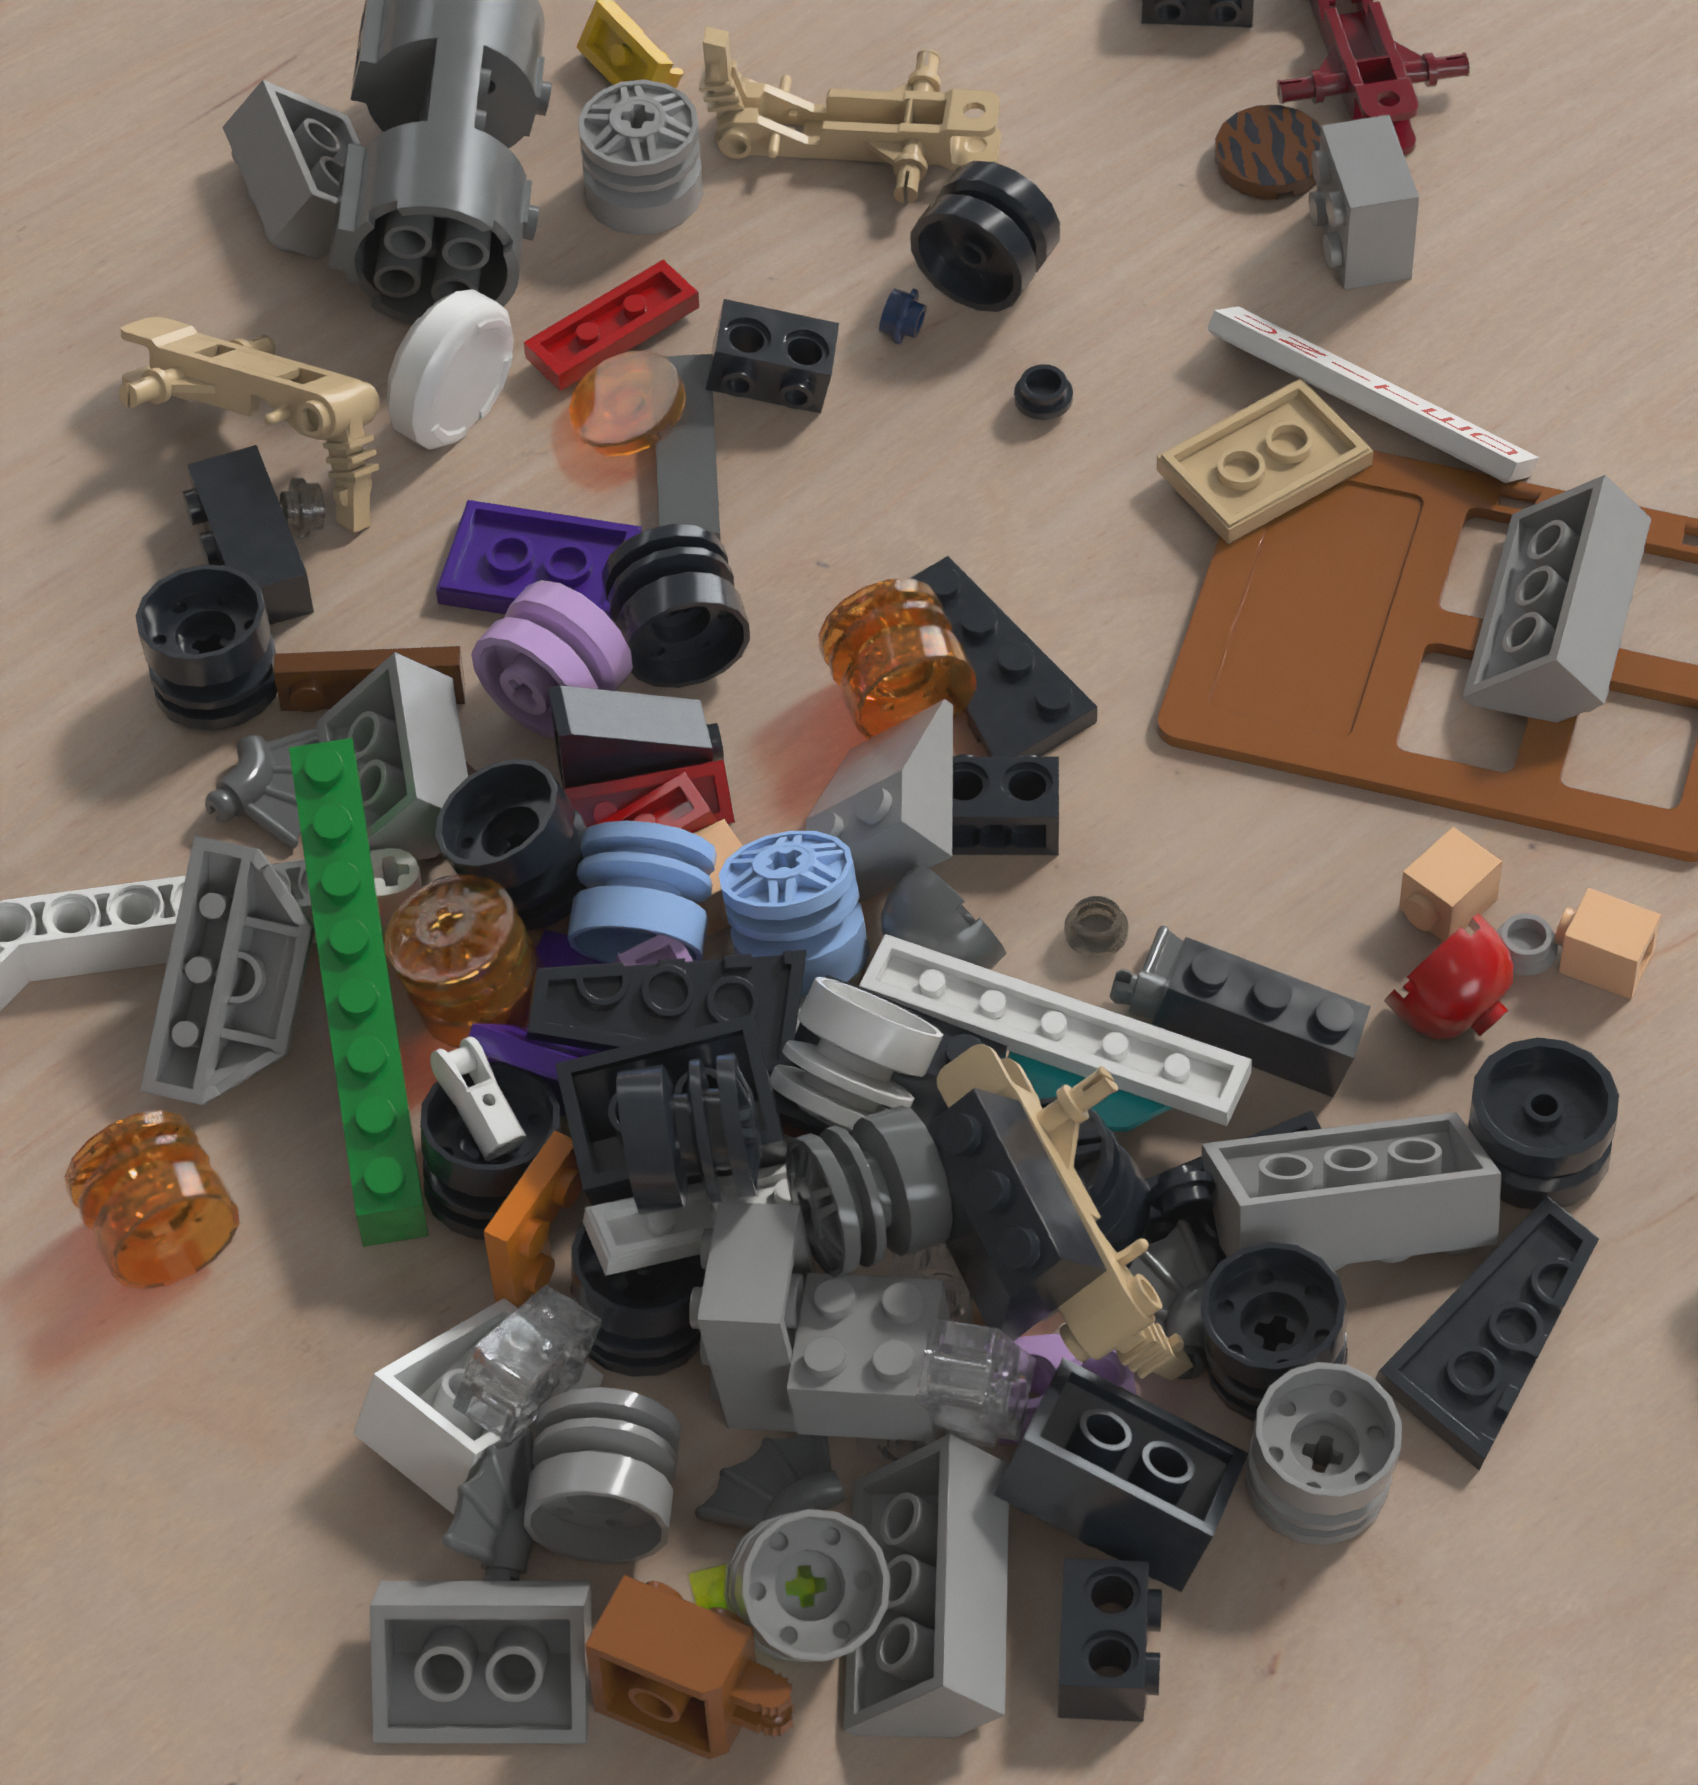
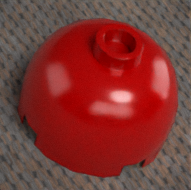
M1480 913L1473 916L1468 924L1474 931L1471 936L1460 927L1407 976L1409 981L1402 987L1409 993L1404 998L1395 989L1385 998L1384 1002L1394 1013L1417 1033L1433 1039H1453L1472 1028L1481 1037L1509 1011L1500 1001L1505 997L1513 984L1514 964L1509 948L1501 936Z

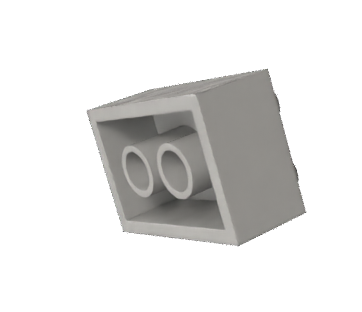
M719 1202L714 1228H705L701 1238L700 1260L702 1269L706 1270L703 1287L693 1288L689 1308L691 1328L700 1329L701 1363L711 1367V1398L713 1401L721 1402L728 1428L797 1432L787 1393V1383L807 1272L817 1273L800 1205Z

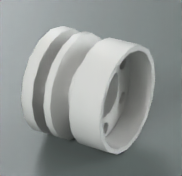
M817 977L811 986L797 1019L808 1030L820 1037V1042L818 1045L792 1040L786 1042L782 1050L784 1055L805 1070L792 1066L777 1065L770 1077L772 1087L795 1102L801 1110L831 1126H839L852 1133L854 1123L861 1117L887 1110L882 1105L892 1108L900 1105L908 1108L911 1107L914 1097L900 1084L891 1079L893 1072L923 1077L930 1066L943 1034L920 1017L882 998L832 979Z

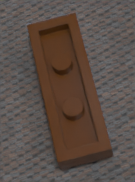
M460 646L275 654L274 677L281 711L302 712L331 709L394 652L453 678L456 703L465 704L466 684Z

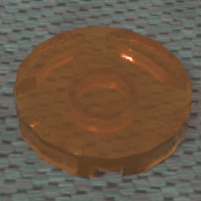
M648 350L621 353L605 359L590 370L574 389L569 405L571 425L584 444L592 446L597 453L606 456H620L644 450L661 439L659 432L669 422L673 428L681 417L686 401L684 383L676 368L665 356Z

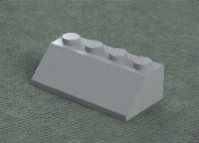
M1602 475L1512 514L1462 696L1468 704L1556 723L1583 712L1593 711L1605 704L1651 518L1606 475Z
M1457 1112L1202 1144L1204 1170L1212 1174L1216 1186L1211 1194L1214 1202L1212 1210L1219 1244L1226 1257H1229L1241 1248L1266 1242L1293 1244L1322 1257L1334 1271L1351 1263L1374 1260L1396 1263L1404 1261L1413 1255L1437 1252L1465 1254L1476 1247L1498 1245L1501 1172Z
M948 1434L853 1482L852 1520L864 1526L882 1548L890 1574L888 1608L877 1630L855 1651L847 1654L844 1731L854 1736L955 1738L1005 1716L1009 1503L994 1496V1493L1008 1463L952 1434Z

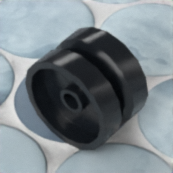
M971 161L957 167L941 189L936 200L930 203L910 232L911 252L920 271L935 288L953 301L977 311L999 312L1012 307L1035 276V273L1040 270L1060 241V221L1052 203L1036 184L1018 171L996 162Z
M1536 1037L1507 1044L1488 1056L1475 1075L1468 1128L1501 1172V1200L1518 1208L1535 1209L1548 1196L1562 1208L1572 1206L1595 1192L1608 1172L1612 1139L1614 1138L1617 1122L1619 1093L1611 1072L1591 1052L1568 1041Z

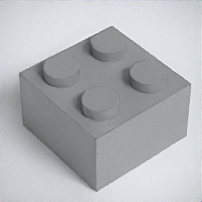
M1390 115L1322 125L1320 150L1313 151L1311 156L1312 171L1317 184V191L1309 193V210L1313 225L1315 227H1323V250L1328 267H1337L1344 289L1412 279L1419 195Z
M807 1272L787 1383V1393L797 1434L934 1442L952 1330L943 1279L847 1274L835 1278L827 1273Z

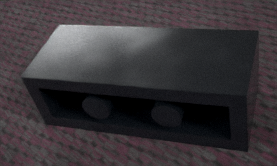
M257 445L187 464L192 489L182 491L192 526L203 523L206 532L198 535L206 564L229 566L248 574L262 590L270 625L313 613L307 572Z
M1185 937L1166 978L1151 1025L1252 1059V1067L1334 1098L1355 1058L1371 1006Z

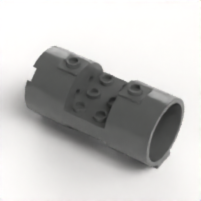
M365 0L360 22L350 100L366 103L371 117L383 133L370 141L366 147L350 143L348 145L338 187L328 268L345 271L349 284H357L372 298L371 307L383 315L413 325L434 303L457 291L473 289L496 301L502 307L510 301L516 291L520 274L523 239L531 241L534 239L539 206L530 205L532 180H527L524 168L509 148L519 142L524 136H530L535 115H546L552 88L551 82L542 81L545 57H542L545 20L538 0Z

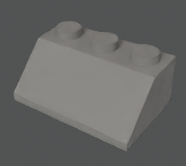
M262 80L223 126L232 149V158L239 166L248 187V196L255 204L265 227L264 234L275 247L285 252L292 250L313 259L330 255L338 187L349 143L362 145L348 115Z
M394 652L316 721L319 743L353 738L370 850L395 848L409 852L416 860L433 858L441 853L435 837L438 814L449 794L468 777L453 678Z
M380 1581L370 1604L373 1743H587L590 1676L585 1644L592 1633L591 1581Z

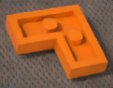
M555 1130L484 1230L495 1303L505 1298L519 1310L523 1308L532 1293L538 1295L548 1285L555 1267V1260L552 1258L549 1240L550 1224L562 1207L569 1208L574 1204L582 1190L572 1138Z

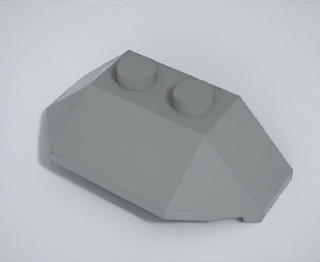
M194 835L141 1083V1092L206 1105L288 1055L315 928L260 849Z

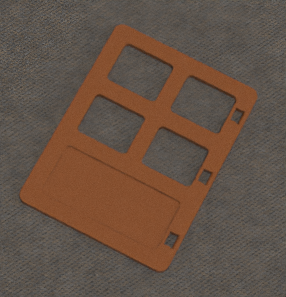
M1374 451L1371 466L1230 544H1227L1219 536L1158 714L1157 731L1160 738L1166 744L1198 753L1686 862H1698V737L1681 802L1672 809L1571 788L1562 782L1561 778L1579 714L1557 723L1529 717L1515 766L1507 772H1499L1402 750L1397 745L1424 657L1430 653H1440L1473 660L1484 619L1446 611L1440 606L1466 521L1477 517L1510 524L1512 514L1521 511V509L1499 505L1500 496L1537 504L1565 492L1564 490L1517 480L1505 483L1488 474ZM1639 506L1651 518L1644 553L1698 564V547L1683 544L1684 535L1698 537V518ZM1619 648L1609 690L1698 710V665Z

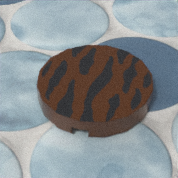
M1256 105L1238 111L1222 123L1215 138V163L1219 166V174L1227 185L1241 194L1263 200L1278 199V193L1293 191L1292 197L1305 193L1316 184L1312 171L1311 156L1313 151L1320 150L1321 126L1315 119L1301 110L1283 105Z

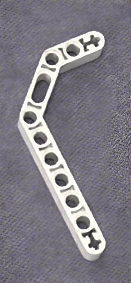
M401 849L371 850L383 934L409 929L421 919L420 903L423 897V890L417 861L409 852ZM305 860L271 864L314 925ZM186 876L0 901V1011L31 981L167 963ZM314 930V935H313L312 943H317V941H316V935H315V930Z

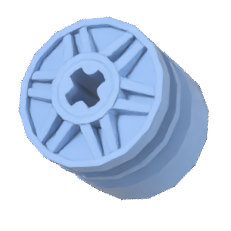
M614 821L590 826L582 834L580 850L584 859L578 864L577 876L580 883L588 889L580 891L573 898L567 936L570 946L586 957L607 964L614 963L617 955L660 934L683 942L692 960L701 961L704 953L708 917L706 911L697 903L704 902L712 894L713 885L709 875L715 871L717 858L715 847L701 836L680 828L658 823Z
M787 831L767 835L743 845L727 858L719 873V879L728 923L732 926L730 932L735 955L751 954L752 957L782 955L783 951L807 950L801 997L808 995L817 977L825 978L826 975L848 982L863 969L869 957L870 948L861 904L858 902L860 896L850 848L839 838L818 831Z

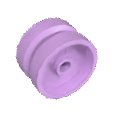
M543 580L528 585L510 604L505 617L495 621L476 642L471 653L474 671L483 688L496 704L523 727L543 737L554 739L548 687L563 685L617 691L627 680L633 668L631 650L619 628L601 608L583 594L561 583Z

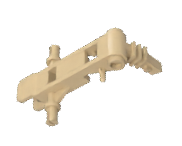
M705 27L702 42L705 64H703L699 90L704 92L703 100L708 102V112H716L717 125L714 136L720 151L730 158L740 159L748 155L768 156L769 158L793 157L890 163L893 165V172L897 177L893 193L894 198L898 202L904 203L907 189L908 204L917 200L919 181L926 176L928 165H940L948 170H956L957 167L971 161L999 162L1001 149V132L997 128L1000 111L999 96L992 91L952 89L947 92H940L941 80L937 75L941 58L932 49H930L928 64L926 49L920 50L917 53L915 71L909 75L906 84L888 92L829 89L826 104H814L790 94L792 78L789 75L781 77L779 89L766 83H758L749 78H741L742 74L737 70L736 60L732 61L729 31ZM974 108L984 111V115L979 118H968L964 113ZM781 124L804 125L803 134L795 131V128L786 127Z
M149 317L121 327V338L146 346L149 350L150 365L122 375L119 398L125 407L135 408L137 405L146 402L161 404L168 401L171 396L187 401H200L251 416L258 412L259 398H262L275 410L264 417L267 425H274L286 420L300 435L327 441L323 443V448L328 449L329 457L325 458L326 464H331L332 471L328 472L329 478H335L336 489L333 490V499L336 502V522L354 533L370 527V492L372 489V479L370 478H372L371 472L379 470V464L365 463V459L375 456L377 453L376 449L362 448L363 444L374 440L373 434H364L363 426L373 420L380 406L378 393L370 383L275 355V343L270 336L260 335L258 338L249 341L237 338L228 342L198 333L192 325L164 317Z
M976 1044L945 1065L937 1076L938 1089L948 1108L973 1088L1020 1101L1107 1269L1101 1276L1041 1321H1046L1059 1311L1061 1312L1066 1324L1059 1328L1060 1336L1071 1354L1082 1363L1089 1358L1099 1361L1115 1350L1120 1363L1123 1366L1128 1365L1129 1370L1133 1373L1136 1371L1141 1379L1154 1372L1168 1380H1175L1194 1367V1365L1183 1350L1184 1342L1181 1336L1175 1333L1167 1337L1159 1323L1154 1324V1313L1162 1309L1161 1300L1155 1289L1141 1274L1133 1276L1126 1267L1129 1262L1148 1249L1149 1244L1146 1239H1138L1124 1250L1116 1253L1098 1228L1095 1221L1101 1218L1074 1169L1079 1126L1089 1118V1109L1113 1092L1118 1091L1117 1084L1113 1082L1114 1078L1103 1066H1100L1097 1071L1073 1088L1068 1085L1059 1088L1056 1091L1057 1099L1042 1109L1040 1099L1019 1063L1009 1058L1000 1059L994 1049L985 1044Z

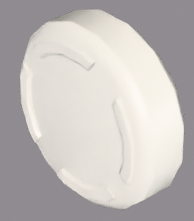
M473 289L464 290L443 297L416 320L398 348L388 375L387 405L394 430L430 450L459 441L467 435V431L479 418L483 419L490 412L504 387L512 365L514 337L509 314L505 308Z

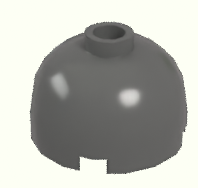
M917 864L899 880L887 896L881 913V931L883 936L887 934L990 970L1007 954L1001 942L980 917L975 920L962 905L965 901L926 865Z

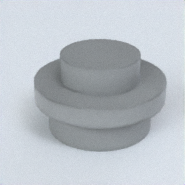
M1529 913L1517 914L1507 919L1497 929L1498 934L1509 948L1514 964V974L1526 976L1539 974L1547 970L1554 963L1558 945L1554 944L1555 933L1543 918Z

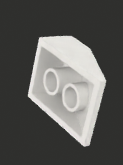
M503 1298L375 1372L353 1434L454 1515L457 1509V1489L461 1484H465L475 1477L482 1466L486 1456L485 1449L488 1446L492 1445L497 1449L509 1446L524 1428L531 1430L534 1444L539 1408L550 1397L571 1389L599 1387L604 1375L507 1299Z

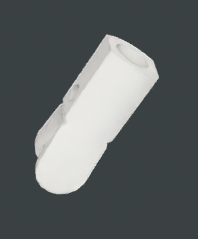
M467 1037L460 1042V1048L446 1052L440 1048L431 1053L430 1063L435 1078L456 1106L484 1159L491 1161L518 1148L525 1141L526 1135L499 1088L479 1042L474 1037ZM467 1073L470 1074L475 1083L474 1086L469 1088L462 1078V1075Z

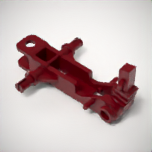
M1309 0L1328 55L1319 69L1310 70L1309 75L1306 77L1277 80L1276 89L1279 103L1284 104L1312 99L1314 104L1323 103L1324 98L1327 96L1342 94L1351 121L1390 115L1403 154L1406 155L1413 152L1416 147V136L1410 119L1415 117L1419 111V101L1413 84L1424 82L1426 87H1433L1441 79L1461 76L1468 77L1470 65L1467 53L1462 52L1461 54L1435 57L1432 52L1423 53L1421 56L1399 44L1393 39L1380 1L1351 0L1352 3H1356L1358 11L1338 14L1336 7L1330 8V6H1336V0Z

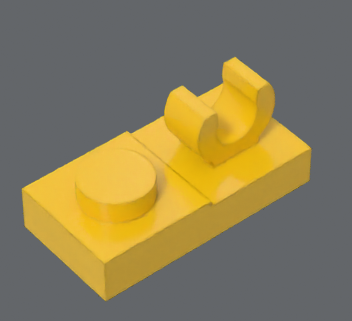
M596 0L576 48L612 85L626 81L649 80L665 83L677 89L684 72L680 68H672L673 63L667 58L668 55L660 51L644 34V31L613 0Z

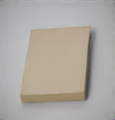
M1299 378L1157 456L1156 470L1227 544H1230L1371 466L1374 451Z

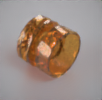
M909 578L887 579L865 586L843 599L826 616L818 634L819 651L826 664L830 667V674L833 680L841 688L842 699L856 728L866 739L880 734L944 699L953 705L954 721L968 707L976 691V672L962 644L952 633V624L944 614L943 606L938 596L928 584Z
M461 874L432 881L409 895L393 913L385 932L386 956L396 971L400 982L407 990L408 996L419 1017L433 1038L450 1047L460 1048V1042L469 1037L473 1023L518 1025L523 1028L527 1025L534 975L537 968H546L535 944L526 933L525 925L517 914L513 901L500 884L488 878Z
M163 1110L142 1112L111 1123L85 1142L72 1157L64 1176L67 1194L72 1203L79 1209L83 1223L93 1231L95 1245L112 1276L126 1287L143 1290L163 1287L197 1273L216 1260L232 1242L240 1224L237 1204L221 1176L210 1166L209 1155L199 1144L198 1136L193 1127L177 1113Z

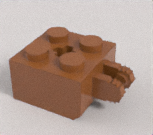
M623 1576L585 1644L595 1712L706 1759L727 1754L742 1727L755 1733L761 1731L764 1733V1736L771 1735L772 1738L776 1735L782 1737L783 1733L790 1727H793L792 1714L794 1713V1704L791 1702L792 1683H789L788 1677L784 1678L782 1673L775 1674L773 1669L756 1663L753 1628L747 1626L741 1617L721 1607H713L708 1610L684 1600L675 1589L662 1582L647 1581L643 1583L629 1576Z

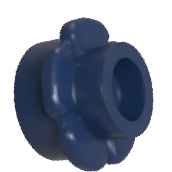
M894 288L884 306L879 323V332L892 336L896 344L902 343L905 335L916 338L924 322L927 306L917 302L919 300V291L913 288L908 293Z

